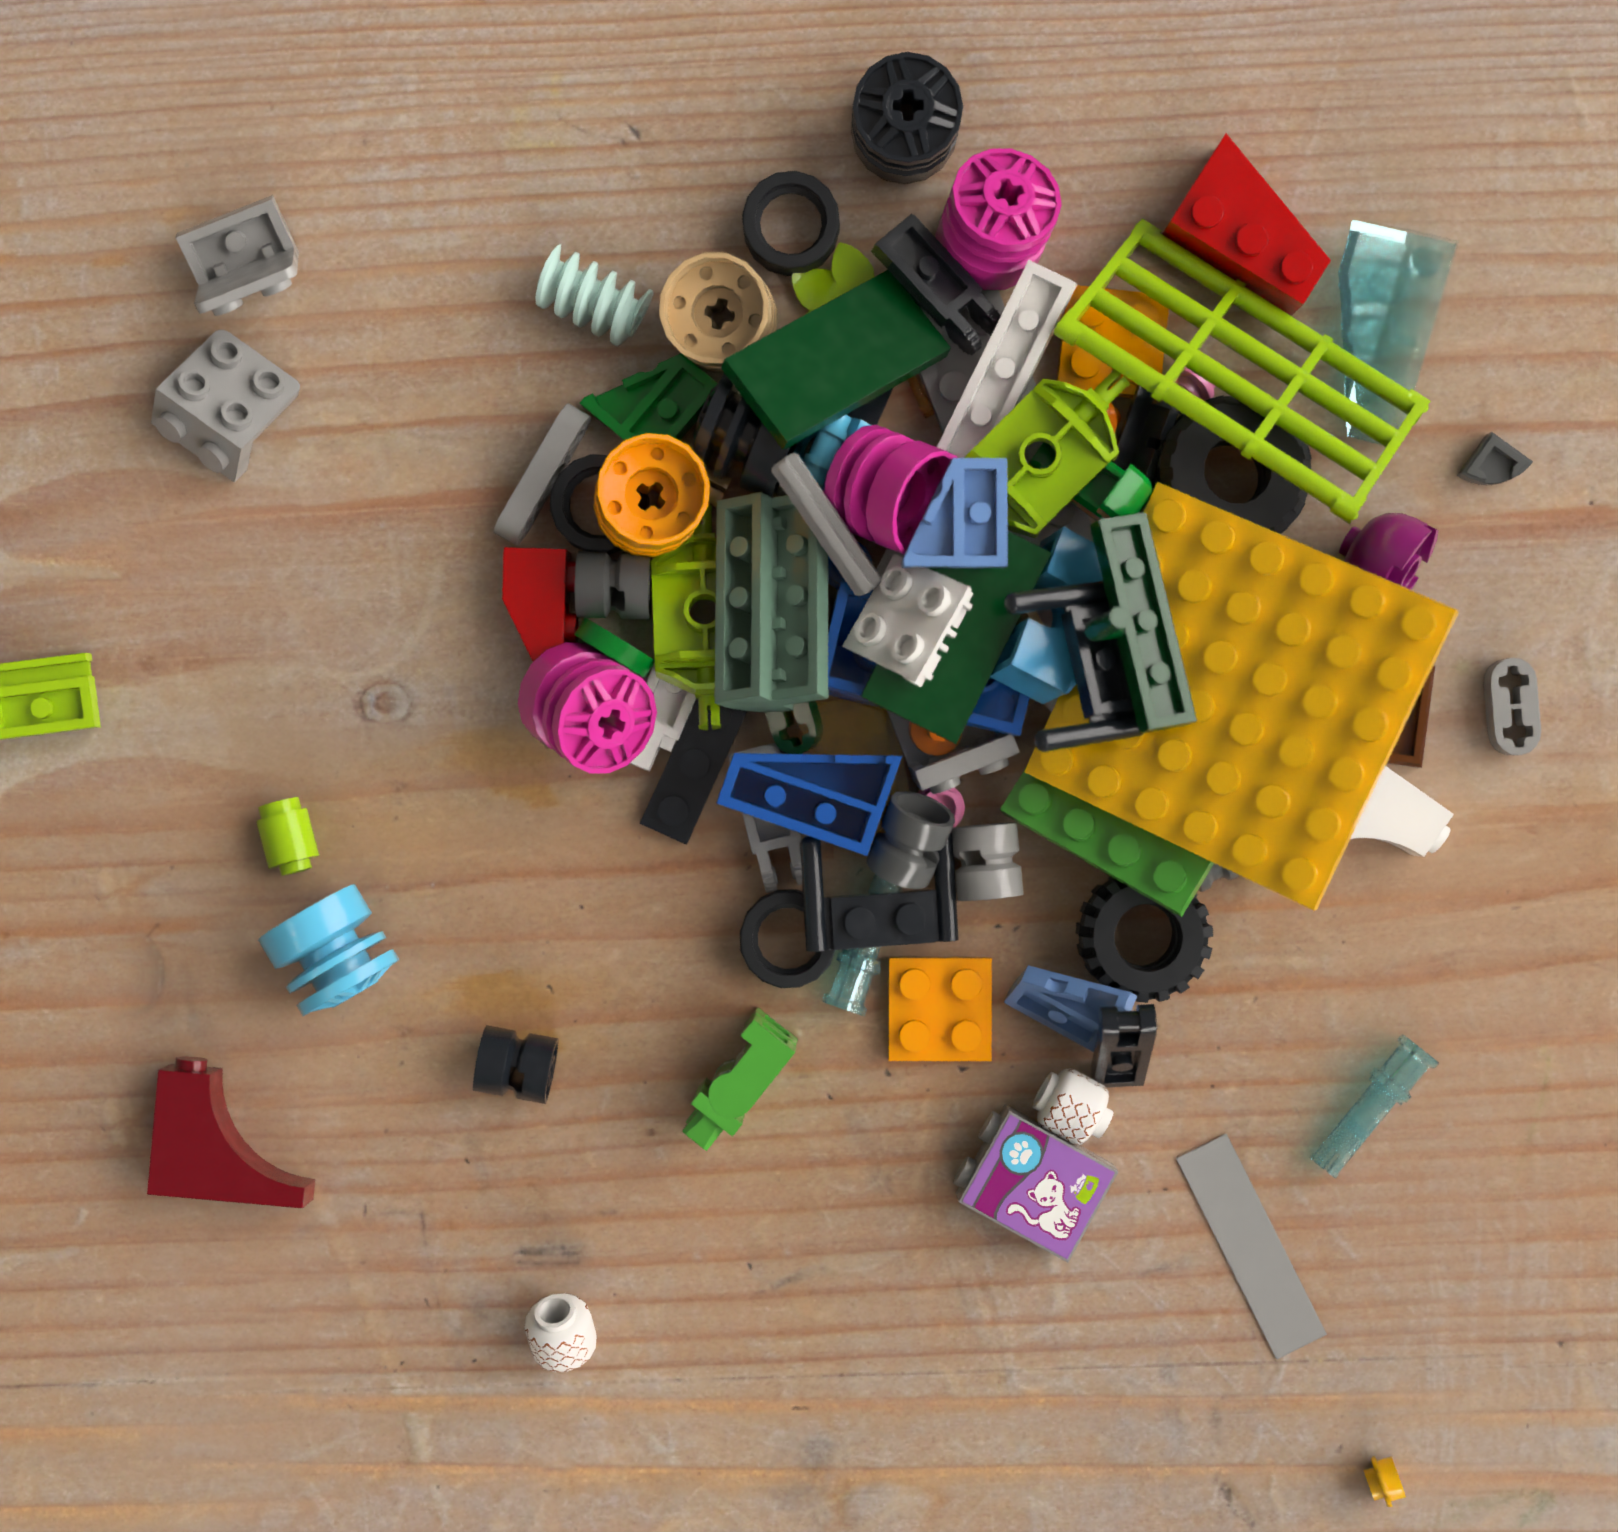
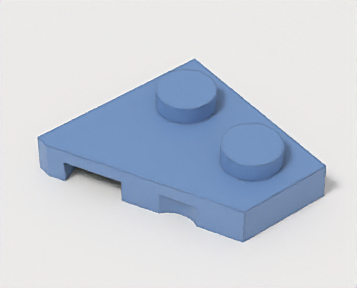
M953 458L949 462L901 560V568L1008 567L1007 458Z

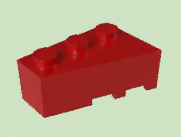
M1227 133L1219 142L1162 233L1235 281L1240 279L1246 283L1245 287L1291 316L1304 305L1331 262L1326 253Z

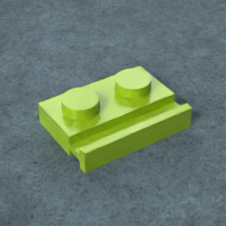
M79 653L0 663V740L100 728L95 677L92 676L90 663L92 661V654Z

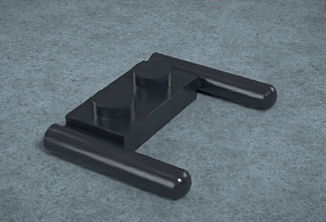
M1103 580L1007 594L1004 599V607L1010 614L1064 608V614L1061 615L1080 703L1084 719H1089V723L1038 731L1034 738L1036 748L1041 752L1142 736L1143 734L1139 733L1117 638L1091 641L1084 632L1085 626L1089 621L1110 610Z
M952 832L948 837L945 847L937 851L939 853V862L934 871L935 890L925 889L824 897L821 841L811 836H806L801 840L800 852L806 951L817 952L959 940Z

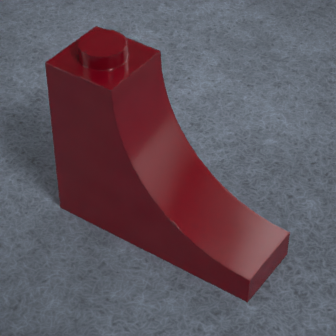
M182 1056L176 1057L175 1064H170L158 1070L147 1195L302 1209L314 1199L315 1179L294 1175L275 1167L255 1153L239 1134L225 1102L222 1082L223 1068L207 1067L208 1059Z

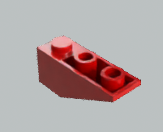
M504 547L502 600L532 661L534 662L550 648L565 642L577 643L578 637L574 634L579 627L576 613H570V593H575L576 562H571V553L567 549Z

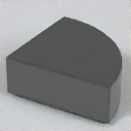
M1490 432L1486 434L1457 476L1474 484L1495 485L1520 475L1533 461L1496 434Z

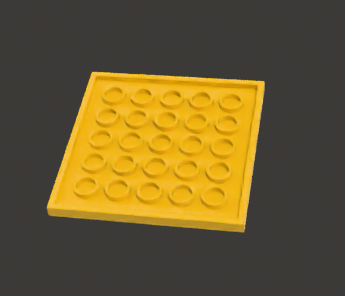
M1157 482L1143 513H1147L1197 721L1186 726L1144 733L1139 737L1041 752L1035 747L1024 772L1313 911L1317 910L1457 617L1458 610ZM1077 685L1067 695L1058 697L1043 730L1089 723V719H1084Z

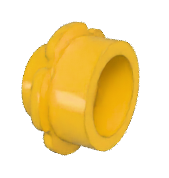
M1372 1456L1371 1463L1373 1467L1363 1470L1374 1501L1384 1498L1387 1507H1393L1392 1501L1405 1498L1406 1495L1392 1456L1376 1460V1457Z

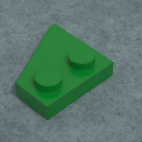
M680 353L658 363L657 367L652 371L638 372L623 379V384L598 396L592 393L584 397L580 404L623 441L646 433L670 435L680 441L698 420L708 394L718 383Z

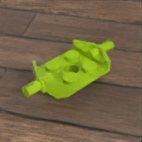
M1113 369L1094 390L1090 388L1087 391L1066 382L1043 379L964 457L1007 458L1008 531L1036 538L1039 532L1111 460L1114 461L1117 458L1119 450L1107 410L1109 409V404L1130 385L1129 381L1123 376L1108 390L1120 378L1121 373ZM1045 442L1054 449L1056 458L1052 465L1045 469H1036L1026 462L1024 453L1032 443Z
M708 505L703 515V524L699 523L687 541L675 551L656 556L651 560L656 677L695 695L699 703L698 726L701 730H709L708 710H711L712 730L721 728L720 706L715 703V620L709 624H700L690 616V609L696 602L711 600L716 603L715 533H712V506Z

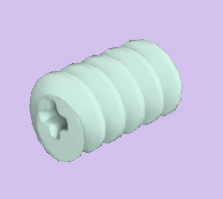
M561 244L557 245L549 255L541 271L535 296L536 305L545 309L555 301L554 313L557 317L564 318L573 311V323L579 328L585 326L592 319L591 332L593 335L600 337L611 328L610 342L615 346L621 345L629 336L632 337L642 322L654 294L653 290L649 289L637 300L634 298L635 281L630 280L621 290L615 288L617 272L612 270L600 281L597 279V262L593 261L582 272L578 270L580 254L574 252L564 263L560 261L562 246Z

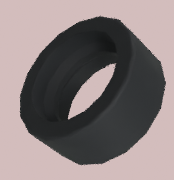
M798 171L778 172L765 178L748 195L742 213L745 244L753 258L768 271L785 276H792L793 273H806L823 265L835 249L840 231L838 204L829 188L812 175ZM797 194L806 197L815 204L820 213L822 227L819 237L810 248L801 253L786 254L777 251L766 242L761 233L760 221L764 209L773 199L781 195Z
M591 454L572 461L559 473L551 490L550 512L557 530L572 546L583 551L608 552L610 555L622 549L613 545L606 535H592L582 530L574 522L570 511V498L575 487L585 478L599 475L608 455ZM638 491L641 496L638 506L646 511L650 505L649 496Z
M797 889L777 890L759 898L747 911L740 929V951L748 969L762 982L778 988H800L817 980L831 965L836 950L817 951L806 964L797 968L787 969L772 965L763 956L758 946V932L766 917L781 908H795L804 912L803 891Z

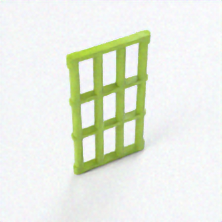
M1142 218L1136 223L1130 236L1072 309H1069L1063 318L1057 322L1053 334L1071 346L1076 344L1152 393L1151 397L1158 402L1163 400L1241 450V455L1248 460L1251 458L1255 459L1331 508L1329 512L1350 524L1352 520L1358 517V511L1366 501L1367 495L1411 428L1416 424L1421 415L1428 411L1431 400L1412 388L1410 390L1404 388L1333 343L1334 339L1326 334L1322 336L1245 287L1246 283L1240 279L1235 281L1161 234L1162 230ZM1141 245L1221 296L1222 300L1212 312L1130 260L1131 254ZM1116 275L1193 324L1199 330L1192 340L1187 343L1104 290L1105 287ZM1234 304L1311 353L1300 368L1223 319L1231 306ZM1091 306L1168 355L1175 362L1164 376L1079 320ZM1211 336L1281 380L1288 387L1277 400L1199 349L1208 337ZM1322 360L1407 414L1399 428L1396 429L1311 375L1318 362ZM1185 368H1188L1265 419L1257 431L1253 433L1176 384V380ZM1297 392L1386 447L1376 463L1289 408L1288 405ZM1273 426H1279L1363 480L1354 496H1351L1265 441L1264 439Z

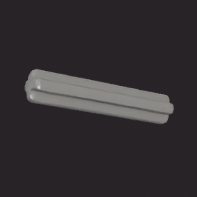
M792 453L777 462L771 468L773 475L854 594L859 597L880 584L881 576L799 455Z

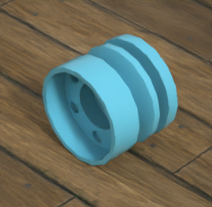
M355 884L347 886L311 905L258 939L275 969L299 962L304 971L286 986L289 994L310 983L315 988L316 993L297 1004L302 1016L340 1005L377 983L378 979L388 968L399 961L394 949L385 952L373 960L369 956L367 950L386 938L383 931L375 932L359 938L354 929L364 922L372 912Z

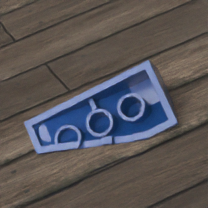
M840 582L828 620V695L880 707L860 697L876 663L843 647L846 638L873 590L858 597L847 583ZM990 677L966 726L1019 737L1021 736L1029 697Z

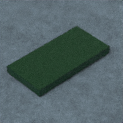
M886 270L725 358L721 369L782 450H785L947 357L951 347L907 290Z
M1007 531L1008 567L928 568L972 588L973 596L969 603L973 607L970 611L967 610L958 628L950 627V629L957 633L955 639L948 636L944 637L942 643L948 646L949 649L947 653L937 650L936 653L941 658L932 673L933 678L931 681L925 679L920 688L903 679L901 675L876 663L860 697L953 744H957L1021 613H1008L1004 607V599L1007 594L1012 592L1033 590L1051 552Z

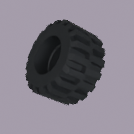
M1111 876L1107 877L1108 881L1103 885L1098 884L1091 891L1093 895L1089 901H1084L1079 910L1082 912L1080 922H1076L1075 931L1079 935V944H1076L1078 952L1083 957L1084 966L1089 973L1102 985L1129 991L1137 995L1136 1002L1148 1003L1150 999H1156L1161 1002L1170 999V994L1176 991L1181 994L1189 989L1190 986L1187 983L1193 977L1199 979L1204 972V969L1201 968L1204 958L1210 959L1213 949L1208 947V938L1213 937V926L1207 923L1206 916L1209 913L1205 904L1200 903L1196 898L1198 894H1195L1183 916L1180 917ZM1148 904L1158 907L1168 916L1172 936L1168 949L1158 960L1140 966L1127 962L1118 953L1114 939L1115 929L1125 912L1134 906Z

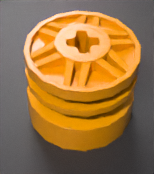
M646 433L626 439L609 453L597 478L593 509L601 531L613 545L632 555L656 557L675 551L692 536L708 507L710 482L703 462L689 445L670 435ZM651 490H654L659 494L657 505L660 509L655 506H650L646 511L638 506L641 500L638 491L647 495Z

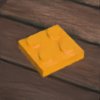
M1077 285L1063 316L1069 309H1072L1089 286ZM1104 289L1167 329L1169 309L1146 294L1135 291ZM1090 306L1079 320L1081 323L1162 374L1163 352ZM1060 339L1056 381L1066 382L1086 391L1090 388L1094 390L1112 372L1113 368L1076 344L1071 346ZM1121 374L1120 378L1108 390H1110L1124 375ZM1125 377L1130 385L1117 397L1133 398L1138 384Z
M888 956V1060L992 1061V958Z

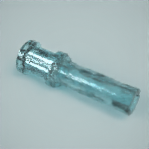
M874 874L867 894L883 893L884 890L885 892L901 891L902 887L891 884ZM881 947L843 949L841 953L839 952L836 960L840 965L830 993L823 995L822 1002L865 1016L867 1008L864 1006V1002L873 976L880 975L882 969L880 967L881 962L877 960Z
M1403 1034L1397 1039L1399 1046L1380 1069L1374 1067L1370 1072L1369 1080L1372 1082L1315 1153L1310 1155V1158L1322 1169L1327 1170V1173L1334 1178L1338 1177V1173L1396 1103L1402 1105L1410 1100L1411 1095L1409 1091L1428 1068L1435 1069L1439 1064L1438 1061Z

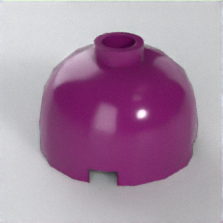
M1385 513L1371 519L1362 530L1356 526L1352 527L1340 546L1339 554L1345 556L1344 562L1412 590L1419 579L1415 576L1421 560L1428 563L1438 538V530L1417 518L1403 513Z

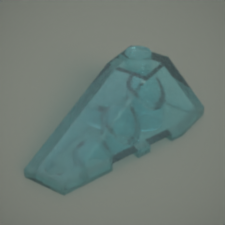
M1353 219L1338 271L1343 349L1404 388L1416 390L1459 241L1415 230ZM1344 375V392L1347 398L1396 429L1399 428L1407 414ZM1346 423L1348 437L1379 444Z

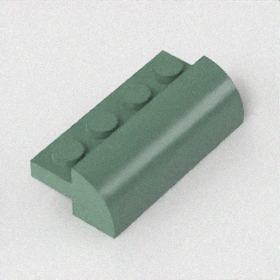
M762 492L717 501L715 703L723 707L742 711L782 712L793 710V704L828 699V554L788 495L771 498Z

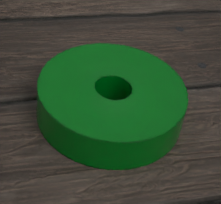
M586 617L574 634L646 678L655 663L653 658Z

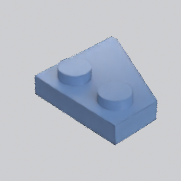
M1028 965L1010 987L1003 1003L1094 1052L1099 1028V1008L1116 1006L1118 1011H1131L1137 995L1129 991Z

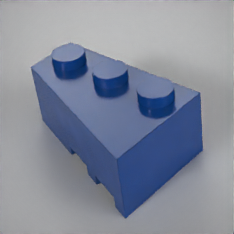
M733 753L716 804L867 856L902 756Z

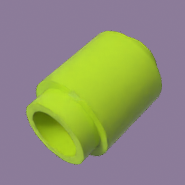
M299 797L279 800L258 807L261 819L257 820L256 823L268 869L279 867L281 876L311 869L310 859L320 855L307 808H301Z

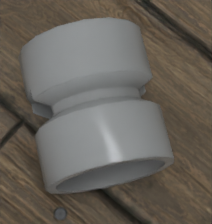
M1017 822L952 828L953 855L961 861L962 865L955 871L958 901L989 900L1024 895L1021 866L1014 863L1012 856L1020 851Z

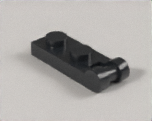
M1154 1004L1137 1005L1136 1010L1118 1011L1116 1006L1099 1008V1028L1090 1069L1091 1079L1104 1085L1106 1088L1144 1086L1157 1034V1018Z

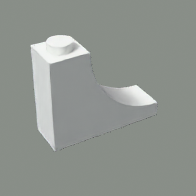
M1385 766L1350 839H1377L1392 844L1410 855L1424 857L1428 851L1430 853L1436 852L1445 842L1451 830L1446 825L1454 814Z

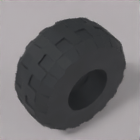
M1222 395L1205 400L1206 403L1253 433L1257 431L1265 419L1232 396ZM1185 414L1176 419L1174 426H1172L1165 438L1166 442L1161 441L1157 450L1162 451V453L1159 454L1154 483L1164 484L1278 534H1282L1293 523L1306 504L1305 500L1308 493L1253 458L1251 459L1254 461L1258 472V486L1252 499L1246 503H1229L1218 498L1209 488L1204 476L1205 460L1211 449L1218 446L1233 445ZM1274 425L1264 440L1311 469L1312 458L1309 446L1279 426Z

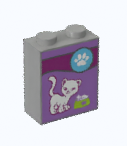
M1005 1104L1000 1114L994 1111L989 1114L978 1135V1139L984 1142L975 1159L967 1156L955 1175L953 1184L958 1186L956 1191L958 1202L1060 1259L1069 1262L1119 1171L1108 1160L1081 1145H1073L1039 1126L1038 1122Z

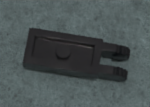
M911 213L875 243L871 252L941 328L945 327L948 337L954 344H957L963 353L965 352L967 355L970 354L972 356L982 348L981 339L976 330L972 329L968 321L959 312L967 306L973 321L980 325L981 329L990 336L1001 315L981 293L983 288L952 257L922 222Z

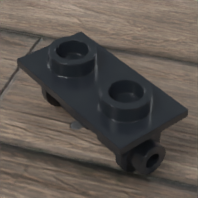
M1137 385L1117 439L1119 454L1114 461H1111L1124 471L1132 464L1149 479L1152 488H1154L1156 483L1153 480L1157 472L1159 454L1162 453V451L1157 450L1161 441L1166 442L1165 438L1172 426H1174L1178 414L1182 413L1163 400L1158 402L1151 397L1152 393Z

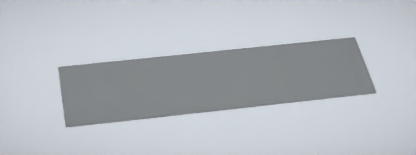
M1227 1133L1176 1158L1276 1359L1327 1335Z

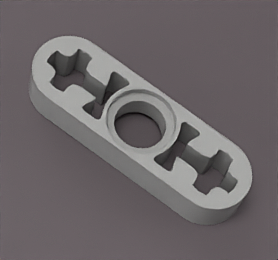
M569 403L560 411L500 514L494 528L495 534L516 546L522 542L551 494L559 473L566 468L591 422L590 415Z

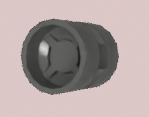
M578 551L575 567V610L577 618L606 619L611 611H617L621 619L650 620L652 611V557L622 552L617 560H612L608 552Z
M909 791L894 793L882 818V827L886 833L876 834L867 856V865L877 876L891 884L909 889L925 888L930 884L939 862V853L937 851L945 847L955 823V816L942 803L928 796Z

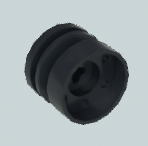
M903 52L886 56L867 69L856 86L851 122L854 149L867 170L884 181L909 184L924 181L943 169L954 152L963 112L960 87L948 68L928 55ZM902 104L911 105V110L914 113L913 120H903V114L900 111Z
M725 373L708 394L693 433V451L701 459L704 467L707 466L714 451L719 453L713 473L714 477L722 479L734 461H739L743 463L740 488L752 493L762 492L771 498H774L780 486L771 468L781 459L792 454L797 445L795 443L782 450Z

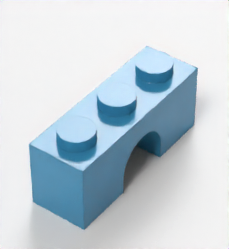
M1062 527L1040 542L1039 547L1051 552V555L1033 590L1103 580L1094 542L1066 527ZM1064 608L1051 609V628L1031 618L1017 624L990 677L1041 704L1070 693L1076 685V680L1061 615L1064 614Z

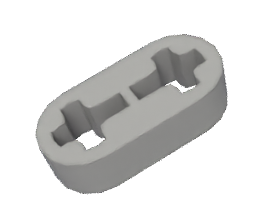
M1506 658L1495 661L1488 667L1483 683L1489 741L1496 751L1504 755H1523L1532 751L1537 746L1541 737L1536 674L1528 662L1519 658ZM1507 667H1510L1512 675H1520L1522 680L1521 686L1513 687V704H1510L1509 689L1507 687H1500L1498 683L1499 677L1507 675ZM1511 709H1514L1516 726H1524L1526 730L1525 737L1517 738V747H1514L1512 739L1504 738L1503 728H1508L1512 725Z

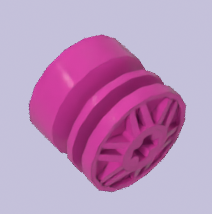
M988 149L975 154L957 172L935 233L936 239L983 290H1006L1017 284L1028 260L1038 264L1042 256L1045 244L1048 242L1051 232L1056 225L1062 207L1059 186L1049 169L1033 156L1014 149Z
M879 425L861 427L847 437L836 452L826 476L824 493L852 534L869 541H875L879 545L904 555L949 462L953 458H957V456L919 440L914 441L903 434L892 432Z
M565 642L546 650L530 665L520 684L518 708L521 721L528 731L545 746L555 750L559 756L566 759L571 765L587 773H611L627 766L644 750L654 732L657 709L654 694L644 679L586 643Z

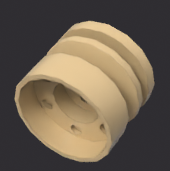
M704 252L684 260L668 276L660 294L659 318L666 337L681 354L694 364L711 372H723L721 367L725 358L777 330L778 309L771 290L746 261L728 253ZM724 305H727V309L735 318L733 322L725 321L722 328L719 329L718 324L711 316L713 312L721 313Z

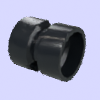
M486 1025L475 1064L473 1091L503 1096L508 1090H513L517 1099L546 1104L553 1081L559 1039L529 1033L522 1040L518 1038L515 1030Z

